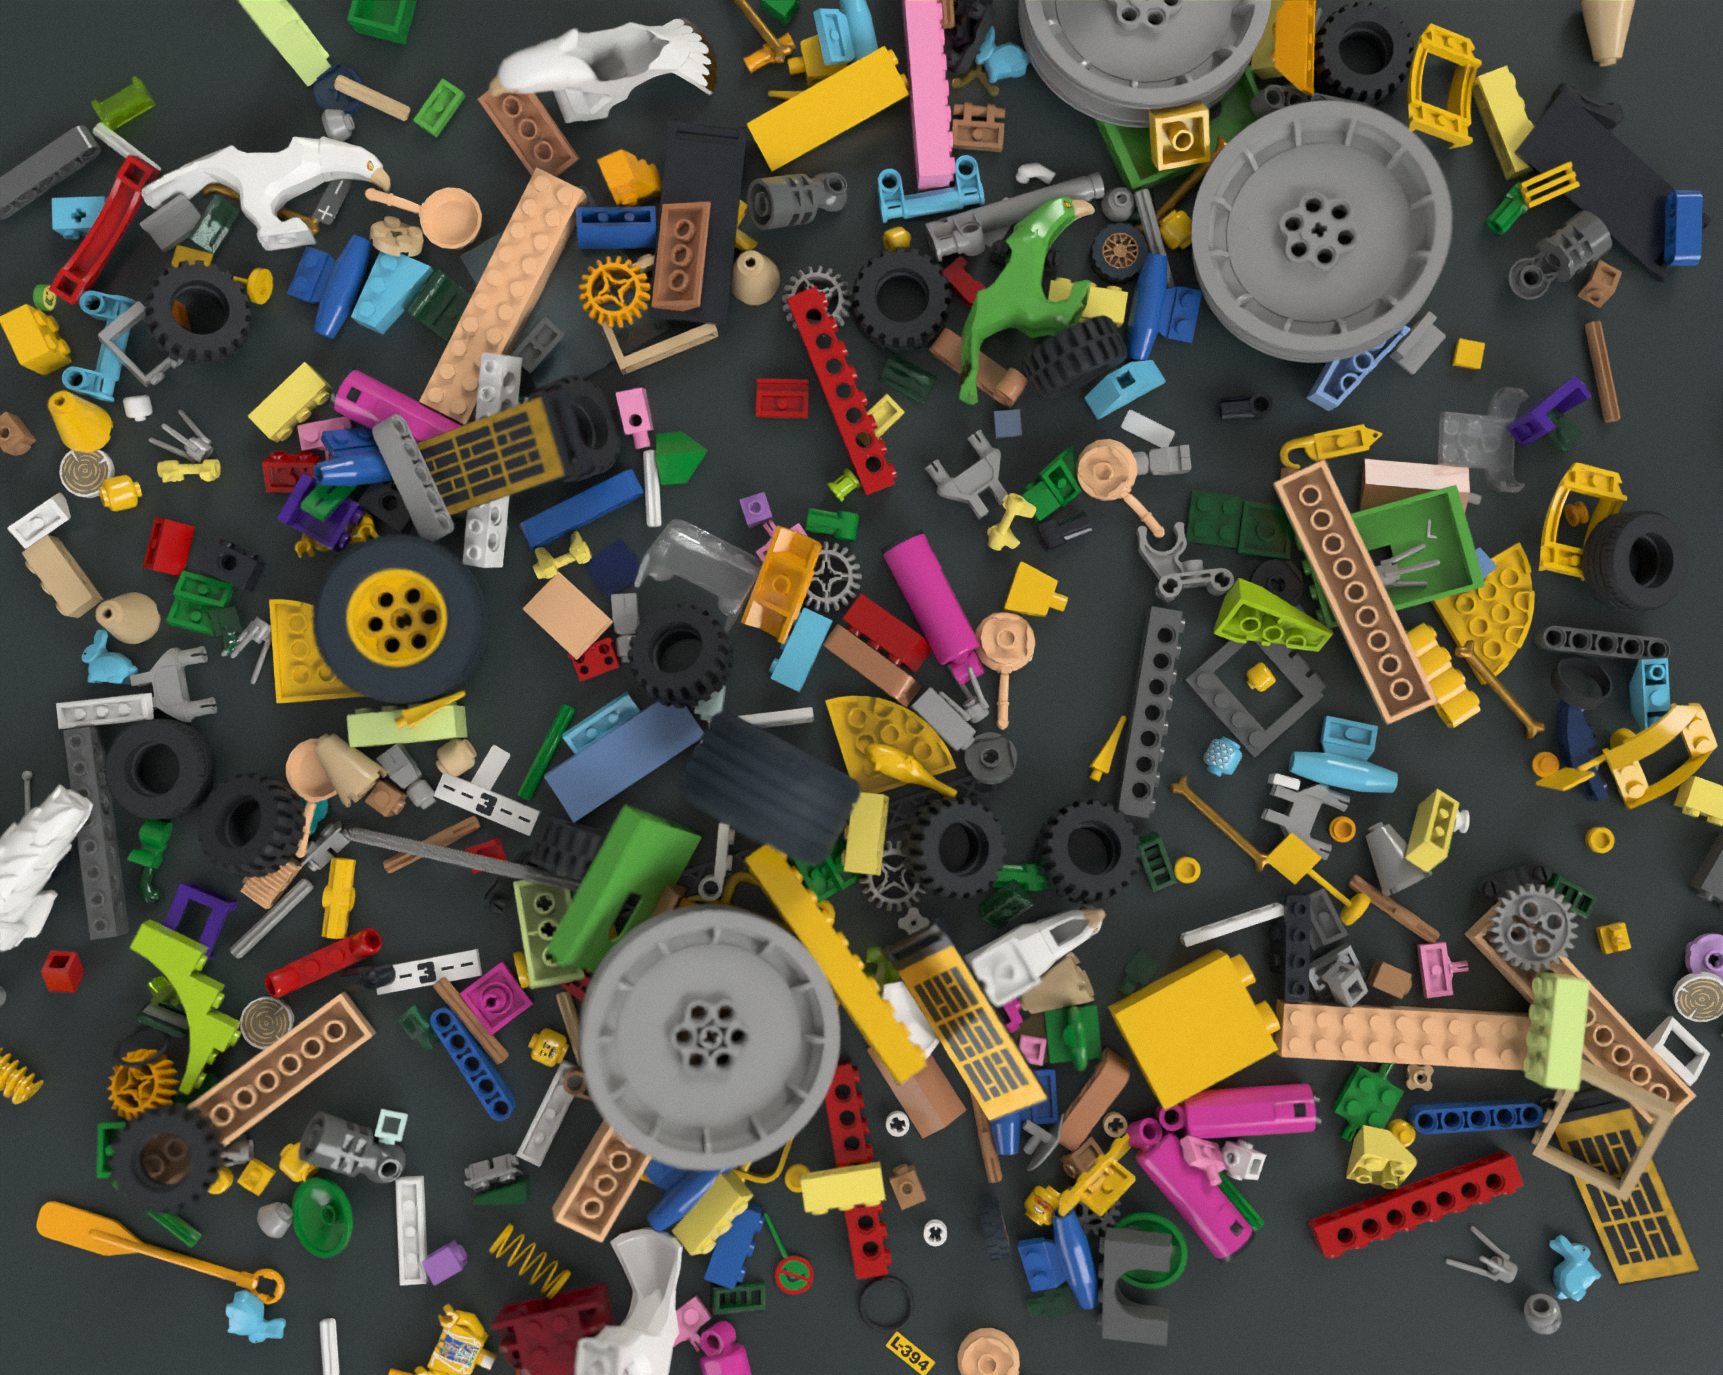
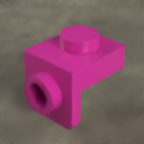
M1017 997L1002 1004L1010 1018L1004 1021L1011 1033L1020 1028L1019 1024L1023 1022L1018 1012L1022 1007Z

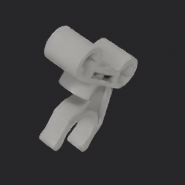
M1177 522L1174 525L1173 531L1176 536V544L1171 550L1165 552L1156 551L1151 548L1146 539L1147 528L1145 526H1140L1137 529L1138 552L1159 580L1155 586V594L1159 600L1163 602L1172 601L1177 597L1181 589L1206 586L1210 594L1221 596L1232 587L1234 577L1229 570L1224 568L1204 570L1202 560H1189L1185 562L1178 560V557L1183 553L1187 545L1184 523ZM1218 577L1221 582H1225V587H1221L1220 583H1215V578ZM1166 583L1172 585L1173 590L1171 593H1167L1163 589Z

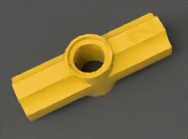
M334 857L331 858L329 881L322 897V906L325 908L322 937L345 939L347 937L349 913L355 902L353 880L356 860Z

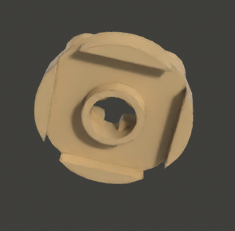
M386 216L384 221L376 222L371 226L369 239H373V246L376 249L399 257L400 252H409L408 257L421 253L424 242L423 230L421 228L400 223L398 218Z

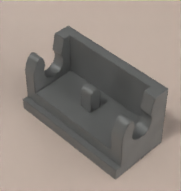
M544 317L511 356L522 358V367L531 374L565 334Z

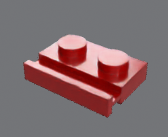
M757 379L756 418L808 419L809 380Z

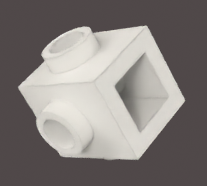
M1238 1139L1237 1142L1226 1141L1225 1146L1221 1150L1227 1166L1226 1170H1228L1227 1175L1238 1180H1242V1178L1258 1180L1266 1155L1252 1149L1253 1144L1242 1139Z

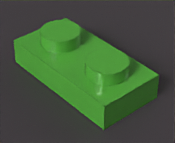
M442 78L413 121L437 138L466 97L464 92Z

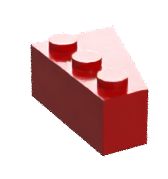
M863 594L859 596L843 618L849 624L847 630L858 638L863 635L868 639L867 644L878 652L882 649L889 654L887 658L897 666L904 665L914 674L932 652L930 645L920 634Z

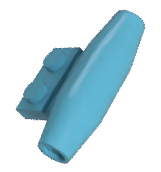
M839 0L840 12L839 9L823 8L813 12L825 65H845L848 62L853 64L878 50L871 13L865 0Z
M1325 716L1320 739L1324 753L1293 751L1289 760V772L1317 783L1359 792L1393 793L1398 782V774L1396 772L1367 761L1375 749L1378 726Z

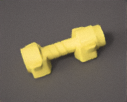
M217 459L204 460L203 464H179L178 460H164L158 463L157 471L159 477H162L163 483L184 480V474H199L202 480L209 482L219 478L221 467Z
M1011 493L1004 496L1003 507L1006 509L1000 523L990 527L987 531L989 536L987 545L990 548L1000 551L1005 545L1012 549L1019 546L1020 541L1013 535L1009 527L1015 515L1032 518L1036 512V507L1028 503L1020 495Z
M575 531L571 535L570 552L554 559L543 547L535 549L538 562L533 565V569L538 579H550L557 574L558 568L574 561L584 564L592 558L591 552L586 542H583L579 532Z

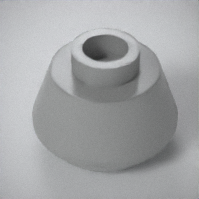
M326 109L322 114V122L328 138L344 142L352 136V130L355 129V125L350 114H345L343 110Z
M1114 187L1105 193L1101 206L1103 213L1108 219L1115 222H1123L1133 216L1137 204L1134 194L1129 189Z
M276 1202L262 1206L258 1211L257 1221L263 1232L269 1237L281 1238L292 1223L293 1212L287 1204Z

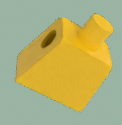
M818 35L800 42L802 56L787 59L790 75L805 72L809 86H814L848 67L847 63L845 65L824 64Z
M1020 561L1003 611L1045 617L1049 607L1063 612L1068 597L1055 593L1057 580Z

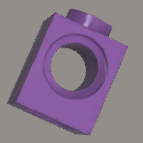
M764 492L740 499L749 528L773 520Z
M453 1240L427 1255L421 1263L435 1286L461 1271L468 1262L465 1249Z

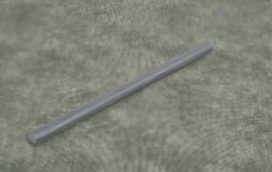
M357 826L353 827V829L351 827L349 830L350 841L371 844L380 848L410 853L411 855H419V857H428L432 860L437 859L441 862H449L450 864L461 865L471 869H480V871L483 870L484 872L486 870V872L489 871L493 874L514 877V879L520 878V880L545 884V886L548 885L549 887L551 885V887L554 886L555 888L570 890L571 892L576 891L577 893L583 883L582 880L555 872L552 873V871H543L542 869L539 870V868L536 869V867L530 868V866H521V864H514V862L512 864L511 862L508 863V861L505 862V860H496V858L478 856V854L475 855L474 853L469 854L465 851H456L453 848L447 849L444 846L408 840L405 837L399 838L396 835L390 836L387 833L381 834L378 831L372 832V830L360 829Z

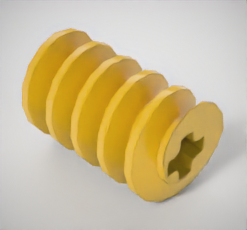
M3 1047L0 1048V1055L4 1049ZM8 1053L3 1057L0 1056V1091L4 1090L3 1095L6 1098L12 1097V1103L16 1105L34 1095L44 1081L40 1080L35 1084L32 1083L36 1075L32 1073L25 1077L24 1075L28 1068L25 1066L17 1070L16 1068L20 1061L16 1060L8 1063L12 1056Z

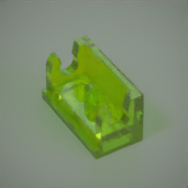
M134 76L131 78L133 81L132 85L101 103L97 102L96 99L91 102L101 122L111 130L116 129L156 105L140 78L138 79Z

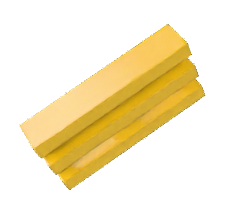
M1571 161L1518 184L1526 208L1534 207L1580 186L1579 182L1575 179L1576 173L1571 168L1573 166ZM1565 170L1566 175L1530 191L1527 190V186ZM1566 180L1569 181L1568 185L1531 201L1530 196Z

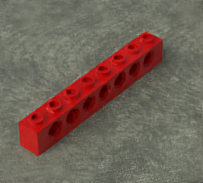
M815 286L788 297L786 300L864 494L869 495L895 484L893 479L897 477L892 462L887 464L884 454L888 452L883 439H877L874 430L878 426L873 414L868 415L864 405H867L868 401L864 391H858L854 381L858 380V376L853 365L848 366L844 356L848 355V351L843 340L838 342L835 331H838V327L833 315L830 317L827 315L825 307L829 305L824 292H818ZM814 310L821 315V321L818 324H810L807 321L806 314L809 311ZM821 335H826L831 340V346L827 349H821L817 346L816 339ZM829 360H837L841 365L840 372L837 374L829 373L826 369V363ZM846 384L849 386L851 394L848 398L842 399L837 396L836 388L838 385ZM851 408L857 409L860 412V420L857 423H850L846 419L847 410ZM859 433H866L870 437V444L865 448L859 447L856 443V436ZM869 457H875L880 462V467L876 472H870L866 468V460Z
M851 1059L837 1062L833 1079L825 1095L837 1168L848 1167L856 1162L867 1164L869 1160H874L871 1144L866 1145L864 1135L869 1134L867 1118H861L860 1108H865L862 1092H857L855 1082H860L858 1066H852ZM840 1084H846L849 1086L850 1092L845 1096L837 1094L836 1087ZM845 1110H850L855 1114L853 1120L846 1122L841 1119L840 1114ZM854 1136L858 1138L859 1144L853 1148L848 1147L845 1144L846 1138ZM882 1202L875 1206H865L864 1203L855 1204L854 1208L845 1210L857 1280L888 1274V1265H892L890 1248L885 1249L883 1239L888 1238L885 1222L880 1223L878 1214L883 1212ZM863 1215H869L873 1219L869 1225H862L858 1220ZM872 1241L878 1247L874 1251H867L863 1248V1245L866 1242Z
M1501 1150L1314 1218L1308 1222L1318 1250L1325 1258H1337L1342 1256L1344 1251L1351 1248H1364L1369 1245L1368 1242L1373 1240H1386L1391 1238L1395 1232L1414 1230L1418 1227V1224L1426 1221H1438L1443 1218L1442 1215L1447 1213H1460L1465 1211L1469 1205L1475 1203L1485 1204L1490 1202L1494 1196L1512 1194L1517 1191L1516 1188L1522 1187L1524 1184L1513 1155L1505 1150ZM1494 1173V1180L1490 1184H1486L1487 1176ZM1469 1182V1190L1461 1193L1462 1186ZM1445 1191V1198L1441 1202H1437V1195ZM1420 1200V1208L1412 1211L1413 1203ZM1396 1210V1216L1391 1220H1387L1389 1211ZM1366 1219H1372L1370 1227L1362 1229L1363 1222ZM1341 1228H1347V1234L1342 1238H1338V1231Z

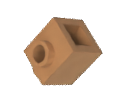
M9 412L3 413L0 416L1 449L5 453L14 456L26 453L31 448L30 445L37 440L18 416Z
M380 780L365 800V803L385 817H389L395 814L398 815L406 805L405 800L408 795L391 781Z
M1375 959L1365 983L1402 999L1403 995H1406L1411 988L1412 980L1410 979L1412 974Z
M902 1164L892 1170L893 1173L889 1174V1179L902 1210L926 1200L924 1189L914 1165L907 1166V1164Z

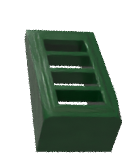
M1154 831L1139 837L1140 843L1136 845V848L1141 850V859L1139 861L1152 891L1156 892L1177 883L1161 836ZM1159 853V856L1147 860L1148 856ZM1159 863H1163V866H1160L1156 869L1151 870L1150 868ZM1167 872V876L1157 880L1154 879L1155 876Z
M1552 873L1551 878L1542 884L1545 886V890L1547 888L1555 889L1554 895L1560 894L1565 886L1562 892L1564 898L1561 903H1568L1573 891H1575L1570 901L1571 906L1567 911L1576 913L1577 916L1583 919H1588L1598 897L1597 895L1556 873ZM1583 895L1585 897L1581 903L1580 908L1578 909V903Z
M530 1177L482 1191L473 1198V1205L525 1204L531 1197Z
M714 1282L710 1283L711 1311L716 1315L766 1309L765 1282H736L734 1290ZM752 1290H756V1302H752ZM741 1291H745V1302H741ZM730 1292H734V1302H730ZM719 1293H723V1302H719Z

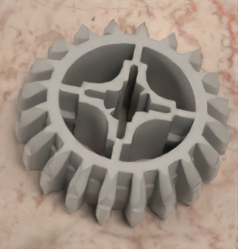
M809 266L807 275L802 270H799L798 276L800 279L791 277L790 282L793 286L786 285L785 291L788 294L782 296V300L787 303L788 297L798 294L803 288L808 290L815 287L813 283H822L831 287V289L827 287L823 290H817L818 292H824L828 303L832 301V297L838 296V306L832 315L839 326L844 325V320L841 317L848 318L850 315L846 308L852 307V302L846 300L851 297V291H844L848 287V283L846 281L839 283L841 280L840 274H836L832 278L833 271L831 268L824 274L822 266H818L817 273H813L812 267ZM785 304L783 311L790 312L786 318L788 321H793L794 318L789 306ZM825 307L828 317L832 316L828 313V308ZM813 310V311H809V312L806 314V315H808V314H811V313H816V314H818V315L821 317V315H820L817 311H814V310ZM806 318L810 324H818L821 321ZM794 321L793 328L797 329L796 323Z
M824 542V550H821L818 558L822 557V567L814 573L812 582L819 583L822 586L823 598L814 595L808 589L806 594L808 599L805 602L807 607L813 601L816 602L814 606L815 611H819L821 604H825V612H829V604H834V609L838 611L840 610L839 601H842L845 606L849 605L848 600L845 598L847 595L855 599L856 595L850 591L851 588L860 589V585L853 582L862 578L861 574H853V571L860 569V565L850 564L855 560V556L850 555L846 558L845 555L848 552L846 547L842 549L841 553L837 552L839 548L838 543L833 545V550H828L829 544ZM830 557L841 561L848 573L834 571L830 565ZM826 564L830 575H834V578L829 580L828 590H826L823 579L819 580V576L824 575ZM848 581L845 589L840 594L831 597V587L833 584Z
M887 841L888 849L883 850V857L892 854L906 857V855H902L901 841H897L896 848H892L891 841ZM882 859L881 869L885 873V877L877 888L874 886L872 875L867 874V877L859 879L860 884L868 883L869 885L863 888L862 892L865 894L872 891L873 893L869 896L868 901L872 902L877 897L879 899L876 905L878 908L882 907L883 902H887V911H891L892 904H896L897 911H901L902 902H905L906 906L911 908L912 905L909 899L912 897L916 902H919L920 898L915 893L917 891L923 894L926 893L920 888V883H914L911 888L904 880L906 869L903 862L892 866ZM884 866L893 872L900 870V881L904 885H901L896 880L888 882L887 877L890 876L887 874L888 870ZM892 886H897L906 894L899 897H889L882 893Z

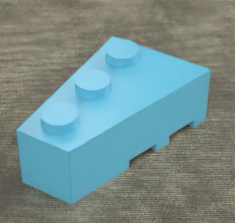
M380 251L351 318L364 327L384 334L405 311L404 308L414 297L417 298L422 288L438 274L431 266L401 253L399 257Z

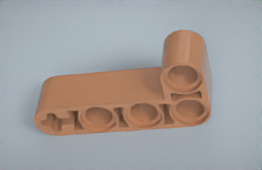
M944 328L929 351L960 374L962 338L951 330ZM981 351L979 352L976 376L977 387L1002 405L1011 408L1026 388L1028 379L1013 368L1006 370Z
M839 624L835 626L822 644L826 649L884 690L905 708H907L922 688L911 676Z
M1108 1047L1104 1049L1102 1058H1098L1095 1064L1094 1074L1064 1113L1059 1144L1072 1152L1078 1149L1125 1086L1130 1075V1061Z

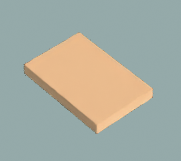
M560 572L523 608L530 617L576 660L613 623L607 615Z

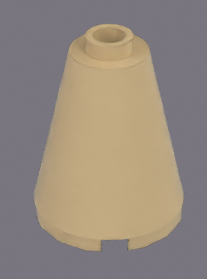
M1581 0L1580 5L1594 62H1599V66L1615 65L1616 60L1622 58L1635 0Z
M750 250L742 253L733 264L730 288L733 295L748 305H761L773 298L780 286V274L775 263L767 256Z
M135 592L126 593L101 603L96 610L98 622L116 639L127 644H138L151 639L158 631L161 621L156 603L147 595Z
M326 733L315 742L317 747L314 752L339 798L346 807L350 806L351 799L356 803L377 785L376 779L380 777L379 775L384 779L388 774L382 766L355 747H350L349 743L336 734L329 736Z
M1071 951L1064 955L1045 973L1039 976L1041 983L1028 989L1018 997L1024 1011L1028 1010L1031 1014L1088 1003L1094 1000L1092 997L1094 996V991L1085 970L1082 971L1076 965L1081 962L1075 953Z

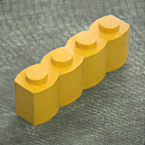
M1420 623L1406 631V635L1437 698L1438 703L1433 705L1447 727L1455 728L1480 712L1479 698L1473 691L1467 690L1464 684L1466 679L1462 672L1452 667L1450 662L1452 659L1446 648L1438 645L1435 630L1430 625Z

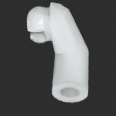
M1039 163L1021 165L1018 168L1019 172L1016 174V180L1026 184L1030 178L1037 177L1043 182L1050 184L1056 173Z

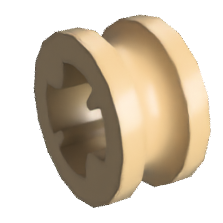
M1112 1111L1103 1117L1102 1125L1109 1136L1120 1137L1126 1132L1127 1121L1122 1114ZM1114 1118H1118L1119 1123L1122 1122L1121 1126L1116 1127V1131H1112L1111 1126H1108V1123L1113 1122Z

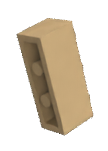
M46 535L22 552V555L27 560L25 562L27 568L32 573L38 575L42 581L40 583L41 587L47 594L54 597L57 601L55 604L56 608L64 616L79 618L104 600L58 537Z

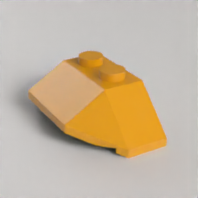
M1286 0L1276 12V22L1273 23L1272 27L1275 38L1272 62L1275 68L1300 91L1308 96H1313L1316 0Z

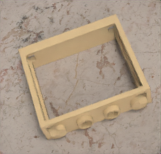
M647 254L640 257L636 263L632 264V267L639 265L641 269L639 274L653 270L655 255ZM610 274L613 279L618 281L630 279L622 274ZM603 278L596 285L594 298L598 296L597 292L603 290L605 286ZM607 320L602 325L623 375L719 337L714 324H704L624 357L612 328L608 327Z
M1582 1059L1579 1083L1583 1079L1655 1114V1118L1621 1180H1618L1548 1145L1575 1093V1090L1558 1088L1553 1098V1101L1556 1102L1554 1108L1548 1107L1542 1120L1545 1125L1542 1131L1539 1129L1535 1131L1531 1141L1535 1145L1532 1155L1627 1202L1675 1115L1676 1104Z

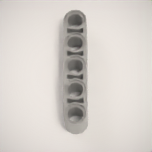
M394 414L375 425L372 429L373 436L420 537L434 542L451 533L454 529L452 519L405 419L399 414Z

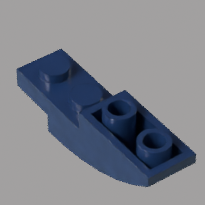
M1561 699L1557 721L1559 752L1563 768L1577 769V767L1595 759L1594 755L1588 751V748L1597 745L1594 739L1596 734L1593 727L1585 719V710L1573 707ZM1594 766L1586 770L1595 774V776L1581 782L1588 801H1601L1608 798L1606 792L1607 784L1603 777L1599 776L1596 767Z

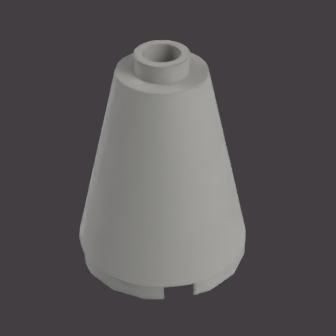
M1380 822L1368 828L1370 833L1366 835V839L1385 898L1389 897L1391 892L1395 894L1432 875L1431 870L1426 872L1405 858L1408 844L1390 824L1384 826Z

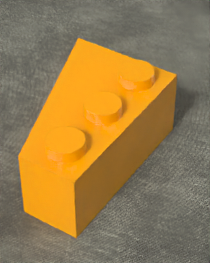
M622 149L597 160L618 207H640V204L661 196L663 181L656 165H647L644 159L638 161L635 155Z

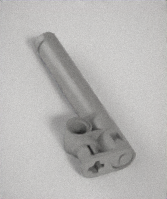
M1099 172L1091 173L1088 176H1081L926 223L925 232L930 248L937 262L942 261L943 256L956 252L958 254L964 253L968 256L981 254L985 250L983 233L1019 223L1047 200L1064 196L1072 200H1085L1089 202L1092 199L1096 200L1104 197L1105 190Z

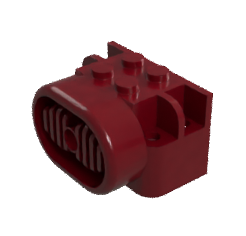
M607 1282L556 1293L551 1300L545 1295L504 1304L491 1325L492 1330L499 1328L501 1338L499 1343L500 1351L504 1352L506 1361L513 1366L515 1375H576L579 1341L585 1338L595 1339L604 1327H614L615 1320Z

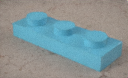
M626 691L563 733L562 738L574 754H576L641 710Z

